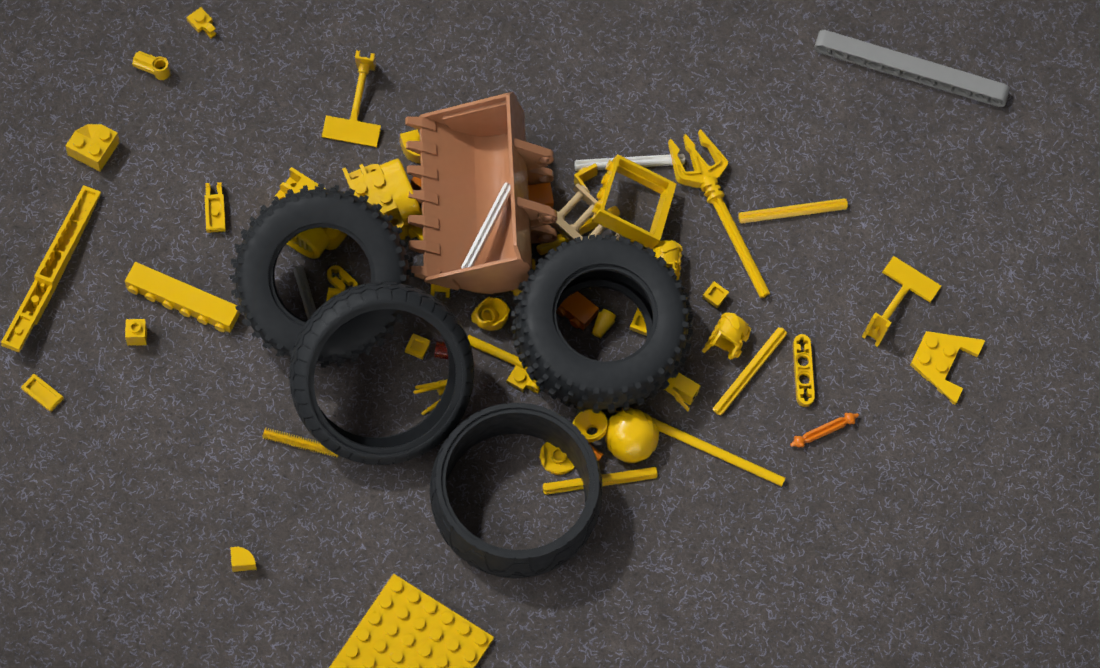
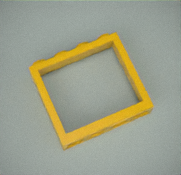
M617 154L606 165L607 173L601 181L603 186L597 194L598 202L595 203L592 209L594 213L592 221L630 240L637 241L647 248L653 249L661 240L677 184ZM616 172L661 194L650 232L604 210Z

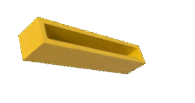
M137 262L134 263L125 279L126 288L132 294L137 295L139 293L151 302L158 301L162 303L167 309L172 310L174 308L178 310L183 316L195 317L198 322L205 325L209 323L220 332L227 331L231 333L240 315L239 310L235 308L237 305Z

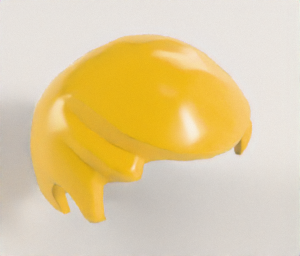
M638 409L619 411L616 415L609 418L604 438L608 450L617 459L627 463H637L649 458L652 452L656 450L659 431L655 421L647 413H643Z

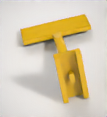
M356 50L355 61L359 77L351 117L348 120L326 116L322 138L377 148L381 125L358 121L366 75L369 74V70L375 71L376 68L375 54L371 53L370 58L361 57L360 51Z
M895 256L892 257L882 273L901 284L902 287L882 316L875 312L862 335L864 339L867 335L875 339V346L877 347L892 323L888 319L909 290L931 302L941 288L940 284Z

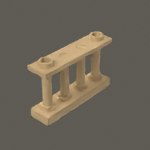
M578 183L573 188L576 194L559 212L557 211V221L551 224L568 241L575 240L577 237H580L582 240L579 229L594 214L592 209L595 203L598 202L589 194L590 191L587 187ZM583 199L590 207L573 225H569L565 221V216ZM599 224L590 235L595 234L596 237L597 235H600L606 229V227ZM618 233L615 234L616 239H618V240H619L620 236H621V237H624V236H622V235H620V234H618Z

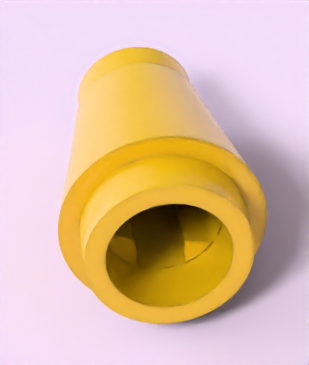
M602 309L598 313L591 333L601 339L615 323L616 315L606 309Z

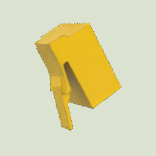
M678 373L676 378L670 377L667 380L669 386L664 390L672 394L677 402L689 411L690 408L685 403L688 405L692 404L699 392L700 385Z

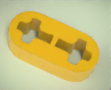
M335 265L328 269V281L336 289L346 290L344 282L348 286L351 284L353 287L358 286L356 280L340 266ZM332 272H339L340 279L336 276L332 278Z

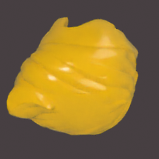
M487 297L472 312V322L484 330H499L507 322L510 309L502 299Z

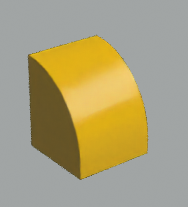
M230 547L233 572L257 570L255 559L248 550L242 547Z

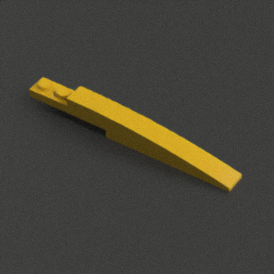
M83 185L34 275L35 280L2 339L1 346L20 353L32 328L38 324L93 213L101 191Z

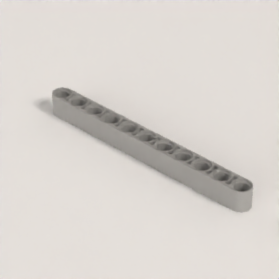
M827 30L819 31L814 50L818 53L997 107H1004L1006 105L1010 90L1009 86L1004 83Z

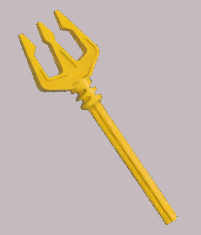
M699 130L700 144L708 148L715 162L714 165L709 166L696 151L695 144L685 134L683 137L685 150L690 154L694 171L687 172L678 157L680 149L670 139L668 145L677 182L682 185L701 188L705 192L704 196L708 198L707 202L709 204L712 203L759 297L764 298L770 295L723 201L725 194L720 190L721 186L717 185V179L728 165L727 159L706 134Z

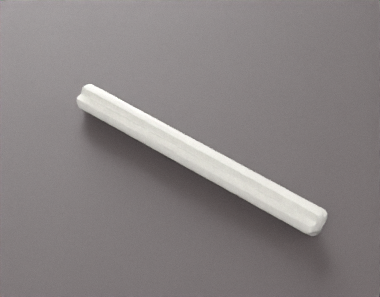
M678 154V157H679V159H680L682 165H684V164H685V156H684V154ZM671 155L624 157L642 167L673 165ZM614 158L576 160L575 170L579 171L594 163L598 166L597 170H604L608 161H612Z
M508 182L504 183L461 266L462 269L474 266L511 194Z

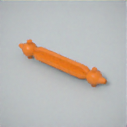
M845 413L844 417L837 418L813 429L803 436H795L790 446L803 448L805 443H810L841 429L846 424H855L859 414Z

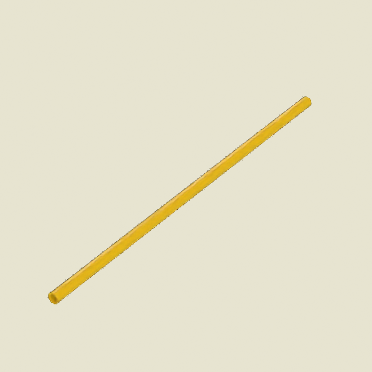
M468 335L472 347L514 366L517 365L523 368L518 356ZM651 417L655 421L658 431L782 487L785 477Z

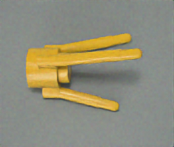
M447 379L416 385L415 388L418 390H414L413 393L418 394L437 389L438 394L441 396L445 390ZM439 400L431 406H429L424 411H422L421 414L425 415L426 413L433 410L438 404Z

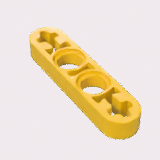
M800 334L793 341L796 400L800 406L809 407L815 398L811 341L808 336ZM800 340H803V343H805L803 352H800L801 345L797 344ZM801 357L806 358L808 365L801 366L798 363V359ZM802 375L807 376L809 383H801L799 377ZM804 389H807L806 395L810 397L808 401L801 398L804 394Z

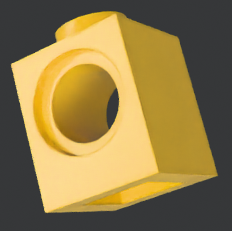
M126 319L125 338L127 345H147V324L145 319Z

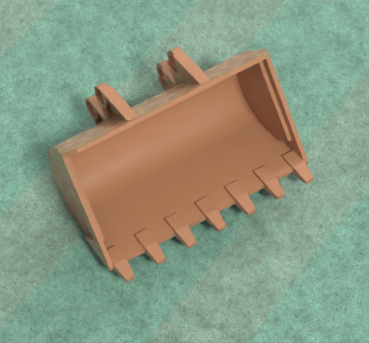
M514 92L421 114L419 117H406L405 124L407 126L420 130V141H407L406 149L420 154L421 166H407V174L421 179V190H413V194L409 191L408 198H414L418 203L422 204V215H409L408 224L423 229V240H410L409 249L423 254L424 266H411L409 269H412L415 277L423 279L426 283L454 290L463 289L482 294H494L518 289L520 282H527L529 278L528 272L530 269H533L531 244L551 243L557 239L556 229L551 228L549 225L557 221V211L550 206L529 200L528 185L551 183L553 181V170L545 167L554 161V152L551 149L526 142L525 113L517 101V96ZM508 182L511 194L474 266L462 269L461 266L504 183Z

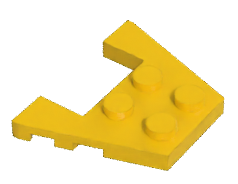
M926 331L910 366L927 381H930L941 394H944L955 405L963 388L945 380L957 352L960 349L978 357L985 341Z

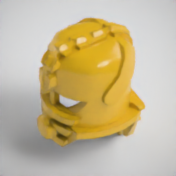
M673 240L660 241L652 249L656 253L655 257L659 258L661 256L667 262L666 267L668 269L672 267L677 276L676 280H679L682 246Z
M735 313L722 314L702 352L705 353L710 347L715 345L729 352L728 358L730 360L738 358L742 353L740 350L743 346L742 341L746 342L750 336L751 328L748 326L749 324Z

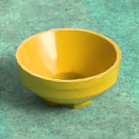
M593 409L584 410L573 421V424L588 442L600 440L607 432L608 420L601 411L598 414L594 413ZM591 427L598 429L593 435L587 433V430Z

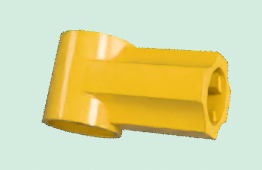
M138 51L133 58V67L151 73L159 80H165L170 76L169 63L164 57H154Z

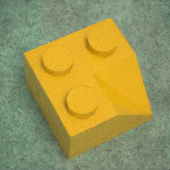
M87 124L73 133L65 147L68 156L100 172L120 141L116 131L102 124Z

